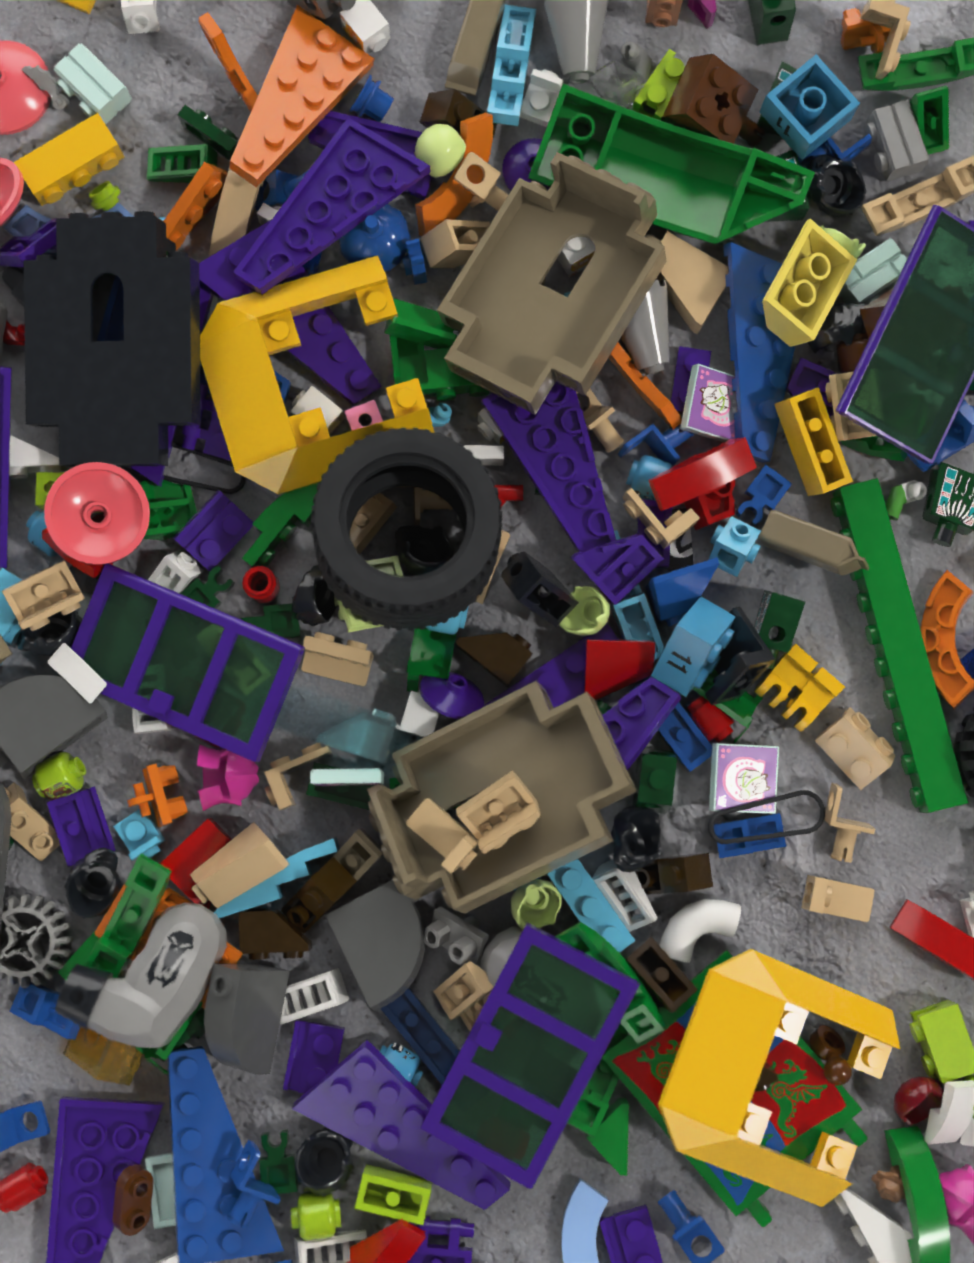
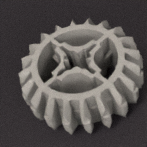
M30 894L21 895L20 902L16 896L8 898L7 905L3 903L0 930V980L7 976L8 986H14L19 980L21 988L29 987L31 981L35 986L42 984L43 976L47 979H52L55 977L53 968L62 969L64 966V962L59 956L67 957L71 953L69 949L63 947V944L73 941L72 936L63 935V931L71 928V924H60L59 920L64 917L65 912L61 910L53 914L52 911L55 908V902L53 901L46 903L43 907V896H36L32 901ZM20 912L29 913L38 917L42 922L29 927L23 920L18 921L15 915ZM6 925L5 930L9 936V941L6 947L2 949L1 937ZM49 932L50 946L45 957L43 955L45 950L42 947V938ZM35 933L28 940L27 946L15 949L23 941V935ZM20 954L27 961L32 960L36 967L22 968L13 964L9 959Z

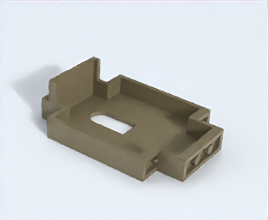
M558 152L550 163L554 182L547 191L542 184L536 181L529 183L521 178L518 179L437 309L442 323L460 332L444 357L449 370L534 415L538 412L556 381L584 396L587 394L667 262L665 246L657 238L646 235L657 217L655 198L648 191L634 183L625 184L621 179L606 170H595L590 164L583 162L576 156L570 155L567 157ZM575 237H586L594 243L595 252L569 296L566 297L542 285L541 283L566 243Z
M537 681L392 753L396 764L392 769L396 779L402 785L391 790L379 783L367 789L371 798L368 801L371 811L369 820L374 830L380 832L383 842L381 844V851L387 862L392 863L395 873L393 875V882L398 892L416 900L445 886L442 889V895L446 904L450 908L453 907L454 910L464 914L613 842L600 809L637 792L595 699L588 692H585L554 708L546 689ZM513 770L537 799L541 816L530 828L518 831L498 849H492L483 854L477 845L473 851L478 855L465 870L459 867L451 874L441 866L445 858L406 824L407 820L426 798L432 799L448 813L453 807L473 798Z

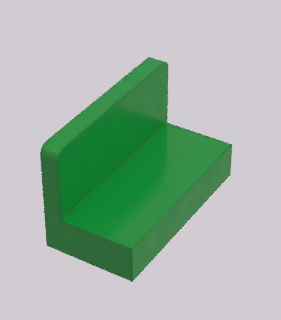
M393 299L398 317L394 316L386 321L385 334L436 349L450 348L453 345L457 335L453 333L454 329L442 323L437 311Z

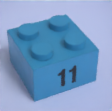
M816 54L765 96L759 112L800 159L803 160L851 121L860 102Z
M701 596L676 625L651 676L685 697L694 686L700 689L709 673L711 674L721 659L719 654L722 648H726L735 633L730 627L736 616Z

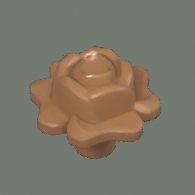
M891 1165L890 1171L878 1170L876 1174L872 1175L871 1179L876 1184V1189L879 1191L882 1199L895 1203L906 1199L899 1165Z

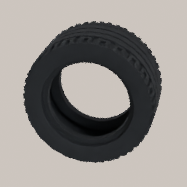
M392 428L385 432L378 431L376 434H369L361 441H355L352 446L344 449L345 452L342 455L339 454L335 457L334 463H330L327 473H324L321 477L322 482L318 483L317 493L313 498L312 535L322 577L328 584L329 590L334 592V597L340 600L346 609L350 608L352 614L361 616L366 622L369 620L373 625L378 626L380 624L384 625V628L390 629L391 627L396 628V630L408 628V631H413V629L417 628L420 630L425 629L426 626L430 625L435 627L441 622L444 624L449 618L457 617L460 611L464 612L471 603L473 604L476 601L477 596L481 595L493 573L502 532L501 501L498 498V490L494 487V480L492 477H489L487 468L483 467L481 461L475 458L470 450L464 448V445L461 443L457 444L452 438L445 437L441 433H432L427 429ZM400 486L419 487L439 495L450 504L461 521L464 540L456 554L445 565L421 576L400 577L374 568L359 555L349 536L352 522L360 508L370 498L384 490Z

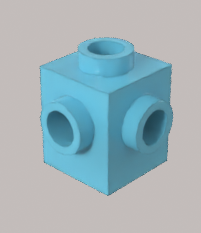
M731 516L725 527L719 525L710 541L714 547L708 560L717 557L719 561L718 568L737 577L746 561L752 564L761 547L756 544L761 530Z

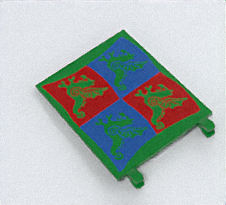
M725 950L690 980L698 990L676 1011L670 1013L662 1006L658 1007L666 1025L665 1030L640 1043H637L628 1033L602 1056V1059L669 1138L670 1135L658 1103L708 970L732 958L733 956L728 950ZM774 1036L765 1062L773 1067L779 1081L771 1083L769 1089L754 1092L750 1103L772 1112L760 1144L799 1160H804L816 1149L822 1131L833 1135L842 1128L856 1146H861L866 1142L867 1136L852 1119L862 1108L842 1085H833L827 1081L824 1076V1063L802 1037L799 1036L798 1042L795 1044ZM683 1154L735 1216H738L747 1208L761 1227H765L772 1221L769 1210L758 1199L771 1187Z

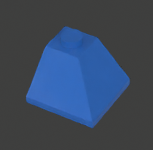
M717 557L653 577L645 588L657 624L666 622L668 627L678 624L702 596L719 565Z

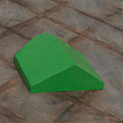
M151 480L140 483L147 496L150 509L149 526L144 539L166 540L173 538L197 513L191 486L179 485L163 480L162 487Z

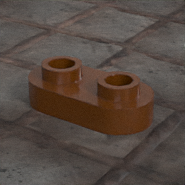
M139 1164L130 1165L125 1168L116 1182L113 1224L127 1236L135 1235L143 1230L150 1218L153 1176Z

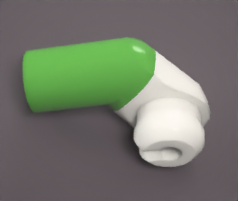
M909 480L894 486L886 502L889 519L897 521L904 504L923 499L927 493L926 485L923 482Z

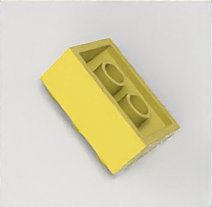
M812 219L805 222L762 300L767 328L790 347L814 341L857 262L853 255Z

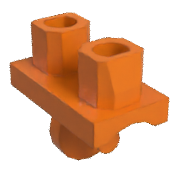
M856 8L845 10L841 23L843 31L840 44L843 50L870 46L873 53L883 52L884 42L887 41L890 28L860 19L861 13Z
M157 763L142 769L148 794L145 792L143 782L134 784L136 797L127 800L128 807L139 806L141 817L152 815L148 803L151 802L158 828L171 824L172 820L188 812L183 796L166 800L163 787L179 783L175 765L157 767Z

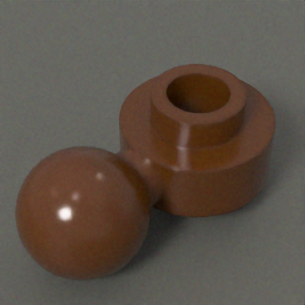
M821 1025L809 1037L811 1049L819 1059L827 1061L824 1065V1076L827 1081L833 1085H844L850 1080L852 1075L849 1062L840 1057L846 1050L845 1043L833 1028Z

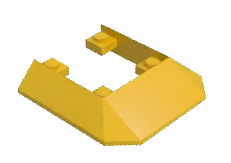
M378 255L276 285L263 295L256 291L217 303L200 335V361L233 467L237 474L279 495L322 482V475L327 473L330 463H334L335 457L339 454L342 455L345 452V448L352 446L357 440L365 439V436L369 434L373 435L378 431L385 432L388 429H400L401 427L406 429H427L434 433L429 409L427 408L418 378L386 387L394 418L333 437L329 435L321 407L288 417L269 355L301 346L293 320L294 316L357 298L365 326L392 319L394 316L398 317L389 288L388 278Z
M748 949L708 970L658 1105L676 1151L823 1207L853 1184L845 1179L857 1146L822 1131L811 1163H807L761 1145L760 1143L772 1112L750 1103L774 1036L797 1044L808 1012L857 1032L847 1061L852 1068L881 1079L892 1047L900 1049L893 1010L758 951Z

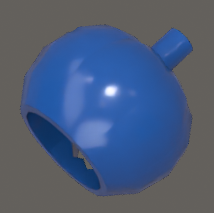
M386 204L373 215L367 216L362 223L338 240L341 254L348 263L378 255L384 271L387 272L400 263L407 252L406 241L410 240L411 237L406 218L403 217L402 212Z

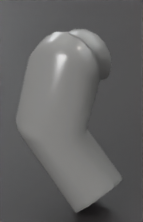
M629 41L622 46L621 55L634 71L633 88L641 90L650 77L652 60L640 45Z

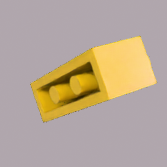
M96 113L13 163L22 172L23 179L41 206H44L47 203L57 202L70 189L84 186L97 173L114 168L119 163V160L125 156L99 113Z
M819 387L775 403V409L807 496L824 494L853 482Z

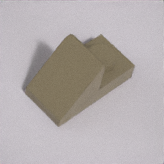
M361 828L349 838L333 857L358 881L383 856V852L381 851V846Z

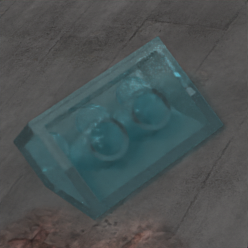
M373 708L372 714L362 712L319 734L316 742L389 766L401 731L399 730L400 725L396 723L397 718L393 714Z

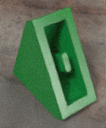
M945 85L914 94L910 105L927 154L930 155L948 150L949 88Z
M618 1098L607 1109L595 1137L593 1138L586 1133L585 1136L620 1175L627 1176L629 1103L626 1098Z

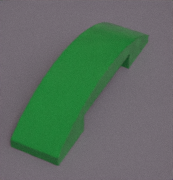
M974 38L956 40L951 47L901 54L895 71L889 72L882 80L876 79L875 76L883 52L861 55L857 58L862 89L893 91L928 87L974 75Z
M142 853L138 856L125 882L127 887L104 934L96 941L85 966L110 972L113 974V978L120 977L157 910L170 879L171 870Z
M581 922L555 936L640 983L620 1022L637 1043L665 1030V1022L645 985L629 963L605 938ZM591 976L614 1001L617 999L620 993L619 990Z
M621 1023L605 1052L628 1034V1031ZM602 1058L567 1124L593 1138L609 1107L608 1102L619 1080L618 1076Z
M918 1126L884 1130L891 1165H899L914 1238L907 1239L912 1263H950V1231L945 1198L935 1162L927 1143L924 1141V1136Z

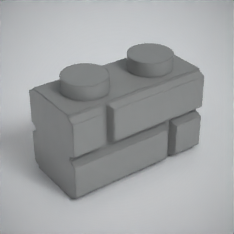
M905 100L871 112L864 126L865 136L870 134L872 137L871 143L873 142L876 150L874 161L877 171L879 173L883 172L887 182L921 172L929 162V157L910 102Z

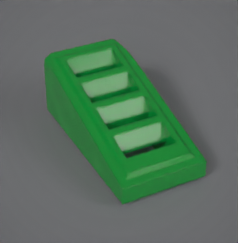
M208 144L148 148L147 180L150 182L190 183L204 162L217 166V152ZM161 158H165V171H161ZM175 158H178L177 170H174ZM188 159H191L190 169H187Z

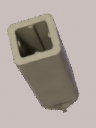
M470 0L448 68L445 88L456 89L458 92L476 96L502 19L505 0Z
M772 509L760 532L759 540L763 546L841 576L859 569L869 570L866 559L859 556L852 538Z

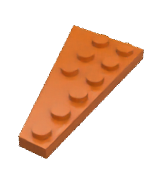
M297 5L231 157L230 169L257 187L373 67L374 58Z

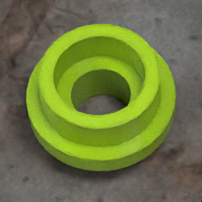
M110 181L99 184L89 193V197L92 200L91 206L95 210L102 208L103 211L111 209L119 202L118 195L121 190L118 186H113Z

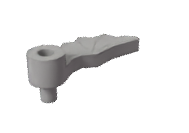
M39 65L34 68L31 66L22 68V71L32 78L40 89L48 92L54 108L64 109L70 104V98L64 92L59 93L57 80L51 76L50 71L43 70Z

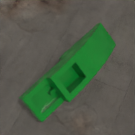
M318 483L282 494L253 522L252 525L261 535L242 557L249 566L267 567L276 555L274 549L280 541L286 542L295 532L297 520L306 527L311 525L312 506L314 505L313 498L317 493Z

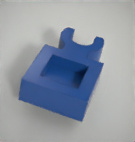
M419 238L406 241L407 255L402 258L406 276L412 275L414 285L427 282V275Z
M765 464L744 492L752 499L743 502L738 507L736 515L739 517L745 509H750L755 515L750 525L752 527L757 525L763 517L762 508L764 507L769 511L774 509L792 483Z

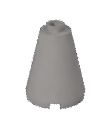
M544 0L563 77L570 78V83L589 82V77L595 75L608 0Z
M655 280L621 336V340L635 367L639 371L644 370L645 375L664 371V364L670 362L666 280L661 282Z

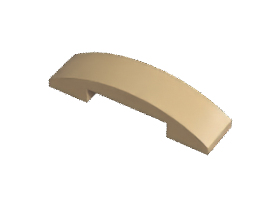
M974 155L947 167L941 174L894 195L888 193L862 205L861 209L875 235L889 233L927 218L933 205L946 209L974 194Z
M229 167L218 205L209 257L249 233L260 186L263 187L264 180L255 187Z

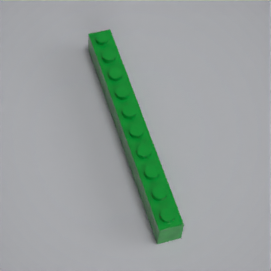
M876 478L839 487L833 493V498H831V509L833 515L839 517L842 530L839 531V534L852 538L859 556L865 558L869 565V570L859 569L849 573L852 581L857 582L859 589L857 604L861 613H865L868 626L865 627L866 637L869 644L874 645L877 658L874 659L875 670L879 677H883L886 688L883 691V699L887 709L892 710L895 721L892 723V732L895 740L901 743L904 754L901 756V765L904 773L910 775L913 788H910L911 801L915 808H919L920 813H931L967 804L968 800L879 479Z

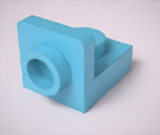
M140 809L113 826L130 851L128 856L131 861L137 860L141 853L151 859L161 852L159 845L166 841L150 815L141 817Z

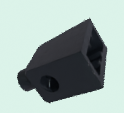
M526 552L513 554L508 559V566L502 571L501 577L516 599L557 627L579 602L548 568ZM541 587L549 594L548 597L542 598L539 591Z

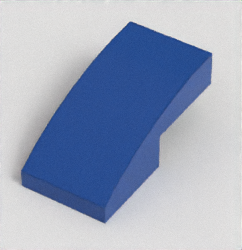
M780 813L714 824L715 835L721 839L784 832ZM785 837L733 844H720L717 842L719 858L786 847Z
M32 981L29 987H19L9 1012L33 1025H42L66 1039L76 1040L81 1027L55 1012L60 995L59 992L42 985L35 986Z

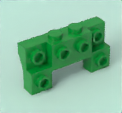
M390 335L395 385L418 378L423 395L430 394V397H437V400L441 401L454 399L456 394L469 393L471 397L489 394L488 390L449 370L444 357L450 348L424 350L423 344Z

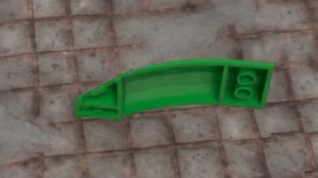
M563 83L528 179L551 187L554 182V176L550 163L558 152L567 157L570 155L576 156L583 162L590 164L595 170H606L621 179L625 184L634 183L648 191L656 200L657 217L652 223L653 226L717 244L802 205L815 172L756 148H747L654 119Z

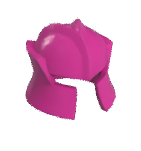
M201 744L199 745L197 767H202L203 789L198 790L203 812L223 803L242 806L241 801L249 796L252 789L259 782L257 775L258 765L229 750L213 749Z
M965 1164L961 1169L957 1168L950 1172H942L939 1178L945 1198L949 1224L959 1228L974 1245V1169L969 1164Z

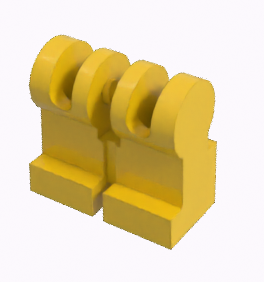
M795 643L791 645L788 653L784 652L775 663L774 668L762 679L754 692L762 697L774 685L777 688V692L768 704L775 708L780 702L785 701L789 697L787 694L793 687H796L800 693L794 699L791 698L787 702L781 716L788 719L798 708H801L802 715L795 722L794 727L802 732L814 721L831 700L838 696L845 686L823 667L816 668L811 673L819 663Z

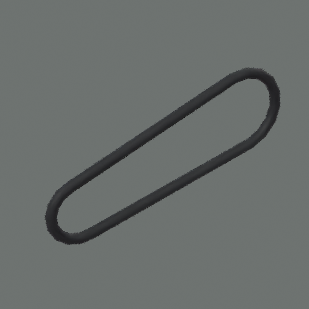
M172 441L171 446L233 467L232 461L205 454L196 449H186L182 447V444ZM165 475L163 479L216 492L220 490L226 494L238 492L246 482V478L241 476V481L237 487L225 489Z
M800 790L718 811L711 816L708 823V831L711 838L720 844L809 834L818 830L823 824L825 806L817 794L809 790ZM801 795H808L814 798L820 807L818 822L808 829L731 839H721L715 835L713 830L714 821L719 816Z

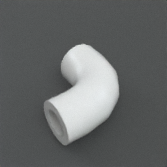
M702 899L685 905L670 918L659 946L671 959L690 963L697 939L702 935L716 933L731 938L734 937L739 924L741 905L725 900Z

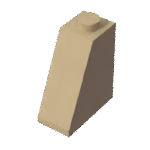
M667 231L662 240H659L665 246L667 262L656 280H659V282L666 280L668 299L691 331L698 335L726 289L725 275L729 274V268L727 265Z
M253 822L190 874L196 883L191 889L204 904L210 900L218 909L285 869L290 864L264 832Z

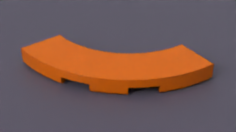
M207 12L198 17V22L212 50L217 54L225 68L227 77L251 112L258 95L240 67L222 30Z
M483 113L460 121V137L466 143L463 159L447 183L443 182L432 195L415 204L419 236L425 235L446 219L455 220L472 200L474 194L456 182L454 176L470 152H474L488 163L493 141L492 114ZM477 165L469 166L466 172L468 180L474 184L481 183L483 179L482 169Z
M617 342L608 358L646 403L674 430L681 424L682 420L671 401L646 376H643L630 362L631 358Z
M946 570L935 584L927 599L920 631L936 689L943 699L955 710L974 690V680L964 669L958 657L955 642L959 615L967 600L972 596L973 591Z

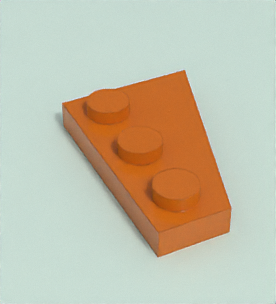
M204 162L163 221L166 223V237L176 244V250L182 246L186 236L221 198L228 173L227 170Z

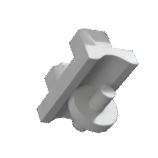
M440 906L434 910L432 923L426 927L423 941L433 949L440 945L449 950L448 954L451 960L459 965L471 961L479 966L489 935L478 929V919L469 916L463 920Z

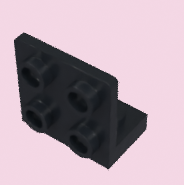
M734 607L729 612L736 616L730 627L735 633L726 648H722L719 654L721 659L715 668L719 675L713 679L714 685L705 694L711 705L739 699L776 660L741 607Z

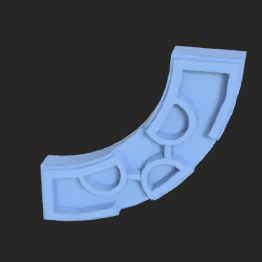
M579 1178L571 1192L563 1215L561 1232L563 1263H599L596 1249L597 1228L602 1212L609 1200L581 1178Z

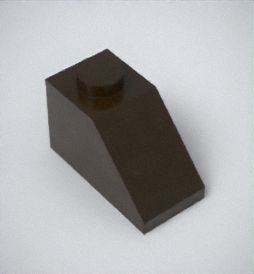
M507 632L459 637L455 642L457 648L506 687L509 686L533 655L528 650L531 644L517 633L513 637Z
M652 937L647 939L625 959L641 979L654 1002L670 1013L676 1011L698 990Z

